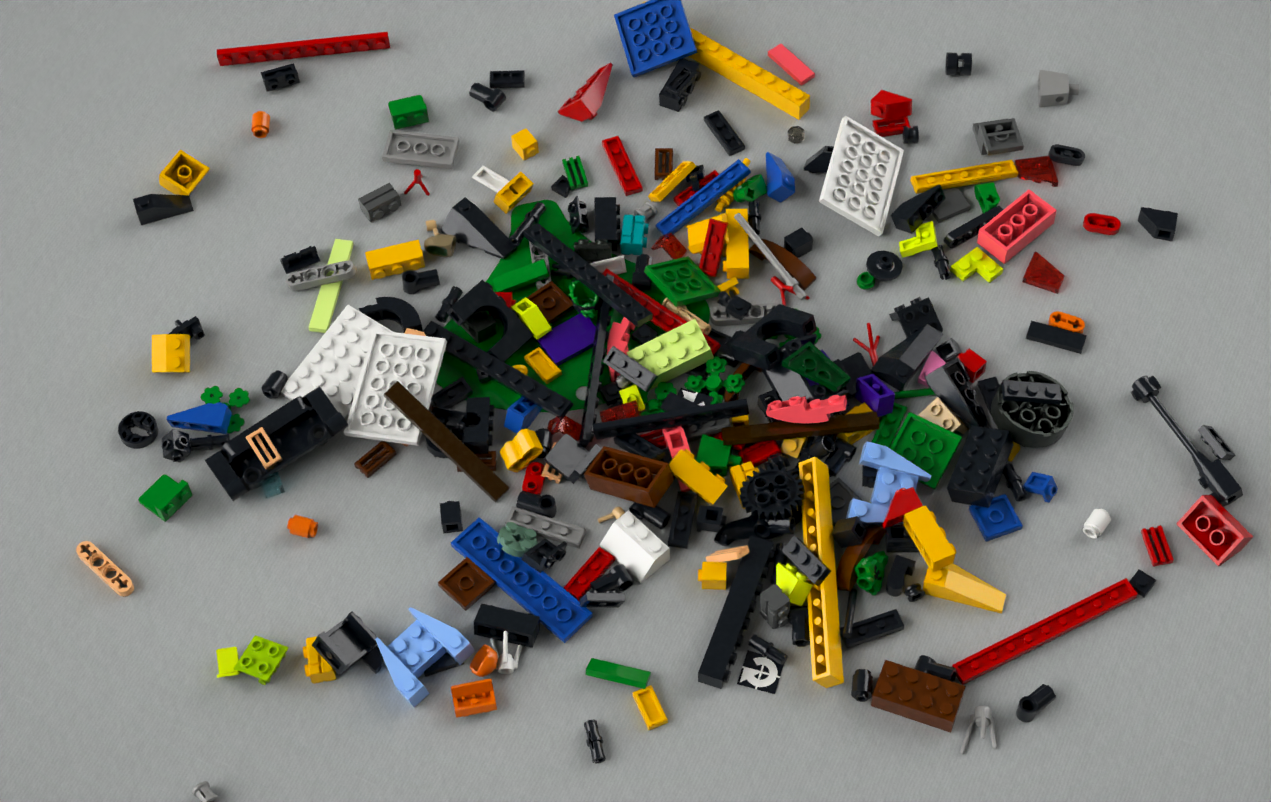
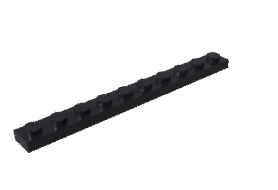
M537 223L523 231L526 239L635 326L640 327L653 319L652 313L540 224Z
M606 275L608 279L612 282L614 281V276ZM601 299V306L598 310L579 444L585 448L589 442L592 443L594 438L592 424L596 423L597 414H594V411L599 404L597 392L600 391L602 381H599V377L604 370V364L601 363L606 355L604 343L607 342L609 332L606 329L611 321L609 310L611 311L612 307L603 299Z
M430 321L422 331L428 337L446 339L445 352L561 420L572 408V401L435 322Z

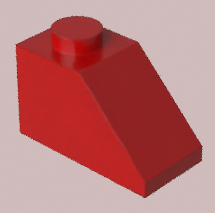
M881 90L871 99V115L883 119L911 116L912 99Z
M913 487L908 489L901 488L895 492L883 521V528L903 522L904 514L923 506Z

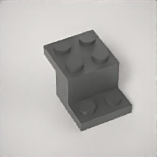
M1015 118L973 124V132L981 155H994L1023 150L1024 145Z

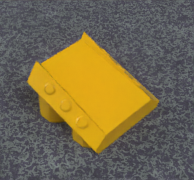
M725 213L711 217L712 219L727 222V215ZM711 218L686 226L688 228L689 246L687 247L692 254L700 253L702 255L709 219ZM727 228V232H726V237H725V241H724V246H725L726 243L729 242V238H728V228Z

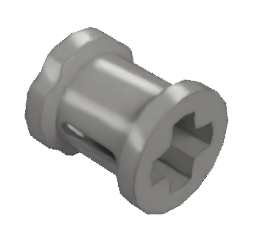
M647 201L642 208L634 210L635 216H645L646 223L648 218L658 214V210L653 202Z
M208 781L201 782L193 788L192 794L198 797L201 802L219 801V797L213 794L209 788L210 784Z

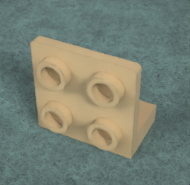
M939 397L932 401L918 415L953 433L959 431L964 434L969 429L958 415Z

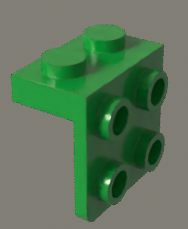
M421 95L393 100L388 103L395 130L429 122L427 107Z
M162 475L138 500L141 505L166 522L193 494L189 484L183 479L177 483L168 475Z

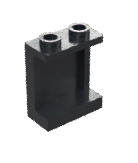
M351 611L343 621L325 633L323 631L319 634L312 646L340 675L376 646L377 642L375 639L377 637L362 622V619Z

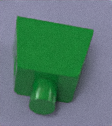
M702 434L696 461L698 463L702 461L711 468L709 471L713 475L719 474L725 477L727 476L729 466L741 465L742 456L732 455V445L724 446L722 440Z

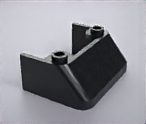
M816 333L786 342L778 349L781 361L769 371L762 369L772 390H775L780 401L789 400L794 396H806L807 403L815 399L825 400L833 395H845L847 400L849 395L848 389L830 394L825 386L820 384L810 386L804 376L782 366L783 360L809 341L814 345L817 338Z

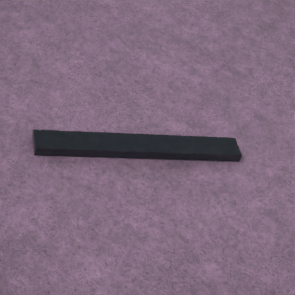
M746 398L592 425L596 440L749 415V408Z

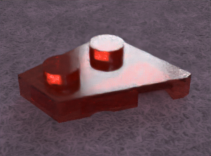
M1049 156L1015 160L1014 165L1018 171L1019 179L1032 180L1040 184L1041 181L1052 183L1053 187H1058L1056 172Z
M1034 252L1022 282L1058 294L1065 276L1038 252Z

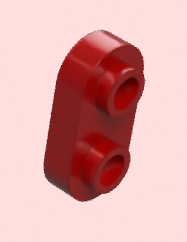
M1096 213L1087 214L1083 221V227L1087 231L1106 235L1117 234L1121 226L1118 218Z
M533 462L528 465L522 491L541 495L545 478L541 476L545 467L542 463Z

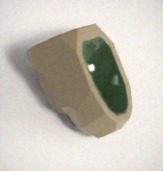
M438 234L429 237L424 242V248L432 255L451 257L456 248V236Z

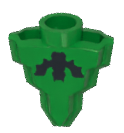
M879 551L873 556L862 558L855 567L858 576L857 585L873 596H876L882 587L881 582L884 578V568L888 563L889 556L884 551Z

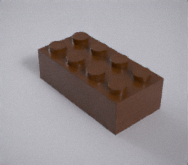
M603 446L584 473L590 490L654 508L674 481V476L668 463Z
M885 660L872 695L871 706L951 733L966 686Z

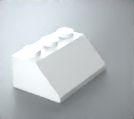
M629 510L612 524L600 543V546L613 555L619 564H623L628 573L640 584L670 560V548Z

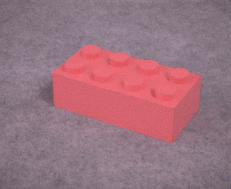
M1029 189L979 229L977 243L1005 264L1054 224L1057 210Z

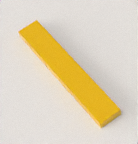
M1012 160L911 176L910 182L915 193L918 194L938 184L941 185L942 189L1014 178L1017 177L1018 171Z

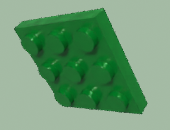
M689 256L648 265L644 270V273L675 307L718 297L720 293L718 287Z
M909 412L890 449L932 475L928 482L920 480L918 482L935 490L962 441V437Z

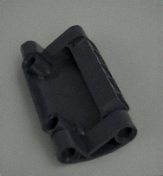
M319 386L304 397H296L229 440L222 446V450L207 458L205 462L232 501H235L248 491L260 487L265 480L317 446L326 444L328 439L349 425ZM263 427L283 459L281 462H277L276 465L269 467L268 470L264 468L246 439V436ZM322 431L324 436L317 439L314 437L315 433ZM261 433L258 434L273 459L276 458ZM253 437L252 441L254 442L255 446L264 458L265 462L268 463L269 459L265 455L264 451L260 447L255 437ZM252 474L258 475V479L254 482L248 480Z

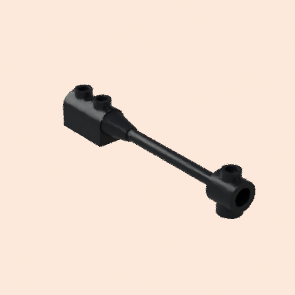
M1153 375L1151 377L1142 376L1132 384V396L1136 401L1141 399L1143 403L1150 401L1192 455V459L1201 477L1198 479L1200 485L1204 489L1209 487L1212 491L1210 495L1221 503L1222 506L1229 505L1243 496L1242 488L1219 458L1211 462L1198 451L1156 396L1159 394L1161 386Z

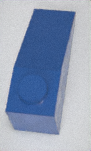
M767 152V196L781 203L795 193V178L781 158Z
M521 397L508 408L504 427L514 433L527 429L542 408Z
M217 402L216 404L208 403L168 415L166 420L171 427L227 434L232 413L226 404Z

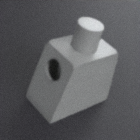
M1040 70L1038 77L1039 107L1065 105L1069 95H1078L1079 84H1069L1067 74Z

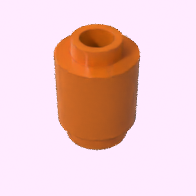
M258 111L252 115V132L257 138H265L269 133L270 115L264 111Z
M294 515L293 518L289 519L287 529H290V534L314 538L318 530V522L311 518Z

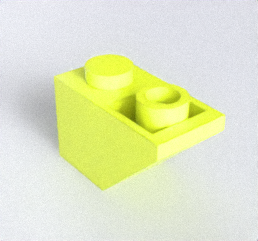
M526 297L511 306V309L518 314L519 319L534 334L533 337L537 340L552 331L551 326L537 305Z
M778 563L776 566V584L780 587L782 593H785L790 599L791 603L802 606L813 585L807 580L808 577L797 571V567L789 563L786 565Z

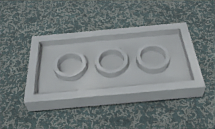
M390 130L382 159L384 162L452 169L459 146V137Z

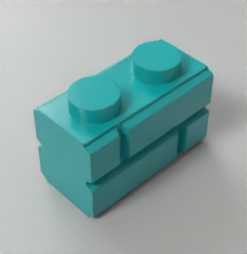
M624 215L621 235L622 254L641 255L643 254V248H647V237H644V235L648 234L649 223H645V216Z

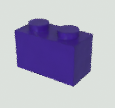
M874 374L857 378L855 398L861 404L865 402L873 412H877L878 417L893 412L895 393Z

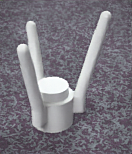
M504 631L503 654L500 655V658L498 656V663L495 668L501 674H511L514 672V669H518V660L522 650V646L518 645L514 659L511 654H508L507 631ZM490 638L491 646L497 652L495 639Z

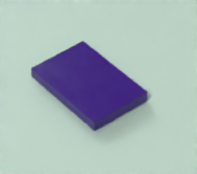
M580 313L552 328V331L538 340L536 339V341L548 357L559 366L593 347L596 327L589 318L584 317Z

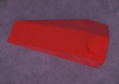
M610 62L599 68L586 81L587 83L576 91V95L572 99L569 98L557 112L560 115L581 122L586 119L592 120L596 117L597 111L602 105L613 64Z

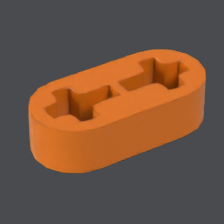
M1059 311L1051 313L1048 323L1050 326L1080 334L1083 333L1085 323L1081 318Z

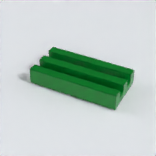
M576 156V159L571 157L568 161L562 159L570 189L588 187L580 156ZM575 164L578 165L583 183L580 182ZM568 165L572 167L576 185L573 184Z

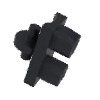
M196 316L183 323L180 320H176V327L169 333L188 334L190 338L194 337L196 340H200L205 336L200 321Z

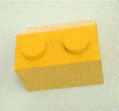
M180 149L159 174V183L173 194L189 196L209 172L210 168Z
M152 335V372H190V335Z

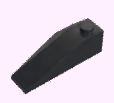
M466 197L451 208L441 228L443 234L456 236L457 243L463 242L473 249L475 247L482 249L485 253L501 259L507 258L517 249V246L512 245L509 238Z
M959 357L925 376L929 388L971 427L991 428L982 406L977 404L975 400L977 393L975 389L971 390L968 382L970 376Z

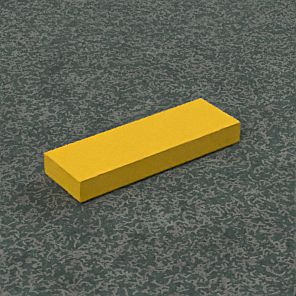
M683 161L649 194V199L654 202H661L696 165L691 161Z

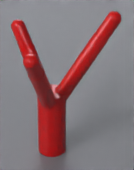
M419 169L414 170V180L404 191V194H407L415 184H419L426 195H430L421 180L423 175Z
M773 276L771 282L780 290L782 305L786 306L784 292L788 291L795 294L794 288L785 285L779 278Z
M867 323L870 348L856 338H853V341L869 353L872 365L874 366L879 359L876 349L880 336L877 335L875 342H873L871 324Z

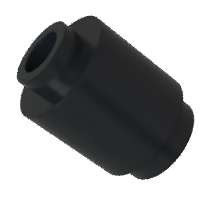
M279 370L271 373L262 386L263 394L270 399L278 398L288 380L287 375Z
M540 428L535 433L543 447V451L537 458H545L551 451L553 434L548 429Z
M858 669L852 676L851 696L857 701L865 702L872 697L873 676L867 669Z

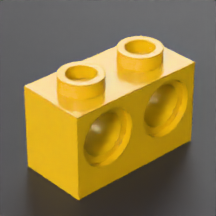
M520 171L495 195L494 203L507 214L531 192L534 183Z

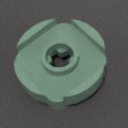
M508 522L506 526L500 529L497 543L498 545L499 542L503 546L502 550L515 557H523L524 553L537 545V534L532 529H526L514 522Z

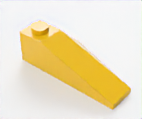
M953 563L934 572L930 570L929 566L927 568L923 584V590L926 595L1002 614L1006 594Z

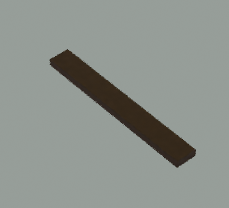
M398 381L384 393L383 396L495 503L509 490L510 487Z
M875 411L830 416L829 421L820 423L782 421L721 428L723 445L728 446L879 429V420Z

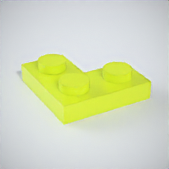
M933 221L921 224L916 229V237L899 242L902 258L938 247Z
M976 247L951 265L950 271L962 281H965L977 272L990 283L1003 273V268L980 248Z

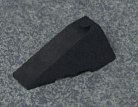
M925 325L880 356L871 369L872 374L898 391H903L943 334L932 326Z

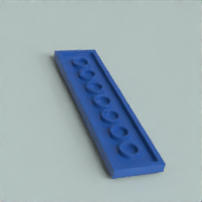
M480 517L451 542V546L464 558L468 557L495 581L499 588L528 613L539 616L540 623L563 643L567 642L593 617V613L588 608L580 607V602L544 571L539 573L521 560L522 557H515L503 551L501 543L499 542V545L497 543L499 533Z

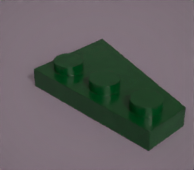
M810 341L782 361L783 367L835 392L848 384L851 379L849 375Z

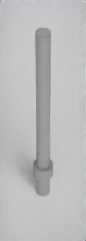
M737 213L734 216L736 221L787 282L786 285L794 288L793 291L800 300L806 298L807 295L799 287V282L790 276L744 217Z

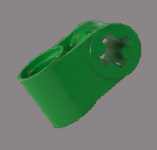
M754 175L736 187L733 192L735 201L739 203L745 201L752 202L766 194L767 186L762 175Z
M994 182L975 185V197L979 202L982 213L999 204L1000 197Z

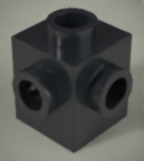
M174 429L162 438L163 458L179 463L191 453L189 434Z

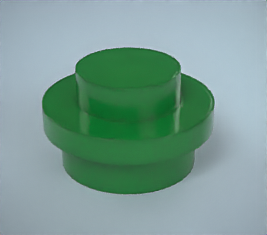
M863 272L857 277V285L861 289L869 290L874 287L875 278L869 272Z

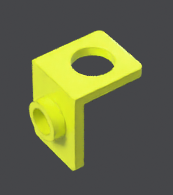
M634 384L619 391L628 415L645 409L637 385Z
M237 647L217 649L219 669L217 678L240 674V671L234 670L235 665L239 661Z

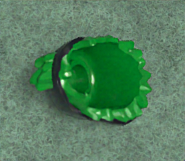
M579 280L573 281L572 285L569 286L571 292L569 296L571 297L574 309L586 318L588 316L594 318L597 314L596 311L601 306V298Z

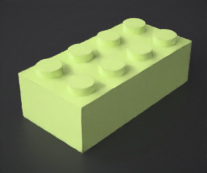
M696 319L627 352L629 357L658 376L651 389L657 387L660 382H667L706 363L710 359H714Z

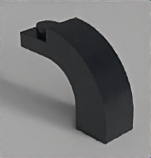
M378 297L376 298L377 304L359 308L361 313L375 321L392 320L397 322L402 327L404 333L406 328L423 331L419 314L411 304L402 299Z

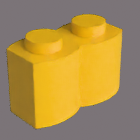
M522 429L512 441L504 444L500 454L507 469L517 473L524 469L531 460L538 457L542 453L543 447L535 431Z

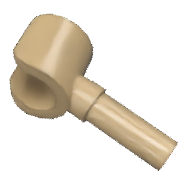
M426 221L427 231H433L435 236L438 235L436 221Z
M615 507L612 513L598 518V522L601 523L614 517L618 519L625 512L621 507Z

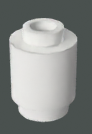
M1094 509L1084 523L1083 532L1093 539L1101 536L1111 521L1109 513L1104 509Z

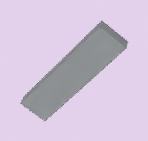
M512 506L505 524L514 522L526 529L534 530L537 536L560 543L565 541L567 545L575 548H580L586 534L585 528Z

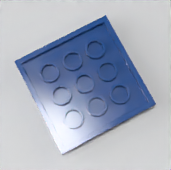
M649 0L614 14L633 77L698 53L682 0Z

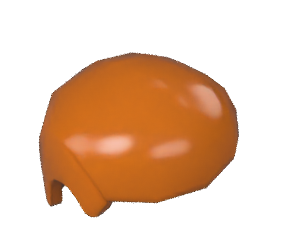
M484 644L470 664L472 673L479 677L491 674L498 663L497 652L487 644Z

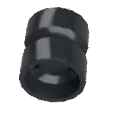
M947 52L946 75L960 73L963 76H971L972 53H961L958 55L957 53ZM959 61L962 62V67H958Z

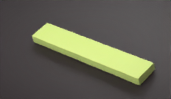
M335 239L327 265L349 260L354 245L353 241ZM334 271L328 272L326 276H331ZM343 280L321 285L308 327L309 331L326 333L329 329Z

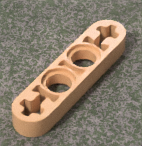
M90 541L79 543L76 552L79 558L118 595L126 597L132 594L134 591L132 580ZM83 550H89L92 556L90 557L86 552H83ZM103 559L104 563L101 566H94L96 560ZM110 571L117 572L116 576L113 578L106 577L107 573ZM121 581V583H123L125 586L127 585L128 587L121 588L118 582Z

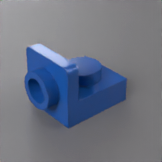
M1032 472L1023 485L1025 491L1042 495L1044 501L1048 503L1058 490L1053 476Z

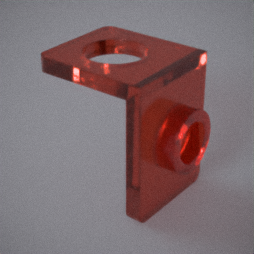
M672 233L661 236L651 247L652 250L662 247L673 260L682 258L687 251Z
M567 416L562 420L555 417L549 421L547 429L553 435L560 432L563 435L568 434L574 440L579 441L581 424Z

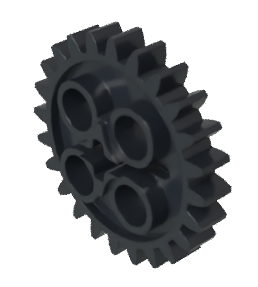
M778 465L774 469L767 466L765 471L760 467L759 473L752 471L753 477L747 475V481H743V487L740 488L742 507L746 509V513L751 512L752 518L758 515L759 521L763 517H766L767 522H769L770 518H774V521L777 522L778 517L785 520V514L792 516V510L798 511V506H802V500L805 499L802 479H799L798 474L793 475L792 469L786 472V467L778 470Z

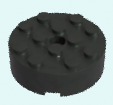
M1027 371V373L1020 374L1016 372L1006 377L1004 380L1060 385L1062 397L1060 405L1003 400L1001 385L991 404V414L995 425L1000 430H1008L1013 442L1023 447L1043 448L1056 443L1063 436L1073 417V402H1070L1067 390L1052 377L1036 371Z

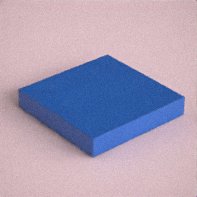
M1006 494L994 497L989 508L975 505L969 506V511L986 542L1021 530L1023 527Z

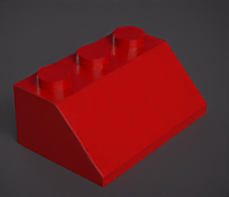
M1201 495L1176 523L1217 566L1222 565L1239 553L1253 538L1212 495Z

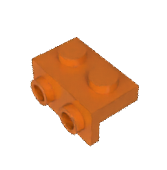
M492 679L451 686L456 718L497 710Z

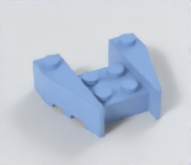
M867 441L863 445L859 464L878 469L871 500L869 503L853 498L849 503L846 519L858 516L864 526L883 524L895 492L901 488L908 489L911 487L916 491L918 480L928 482L932 475L887 446Z
M410 607L408 610L416 620L388 646L378 637L375 640L394 685L402 696L415 707L429 694L425 686L418 680L426 669L439 660L446 652L461 665L475 650L471 643L457 629Z

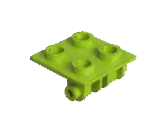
M255 635L235 665L234 670L259 679V683L266 685V683L270 682L273 673H276V668H279L282 659L286 657L285 653L288 647Z

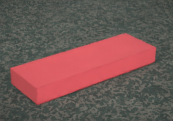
M781 43L768 51V56L801 86L815 77V73Z

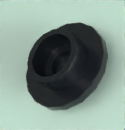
M885 250L872 253L866 262L867 271L871 276L882 281L897 278L903 268L900 258L894 253Z

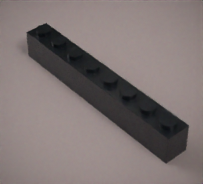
M750 536L747 543L749 552L742 557L698 671V682L722 689L724 682L728 683L731 671H729L730 665L735 664L737 659L736 649L737 647L741 648L744 640L742 633L744 630H748L751 620L749 618L750 612L754 613L756 609V596L761 595L763 589L762 580L763 578L767 579L770 570L768 564L773 562L775 558L774 542Z

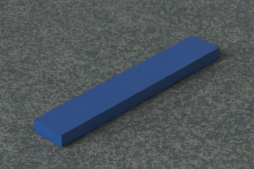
M738 159L655 225L656 228L667 239L747 177L751 173L750 169Z

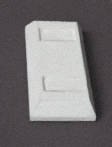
M482 166L472 176L473 179L496 193L510 182L485 166Z
M624 255L589 263L601 273L606 268L616 275L627 272Z

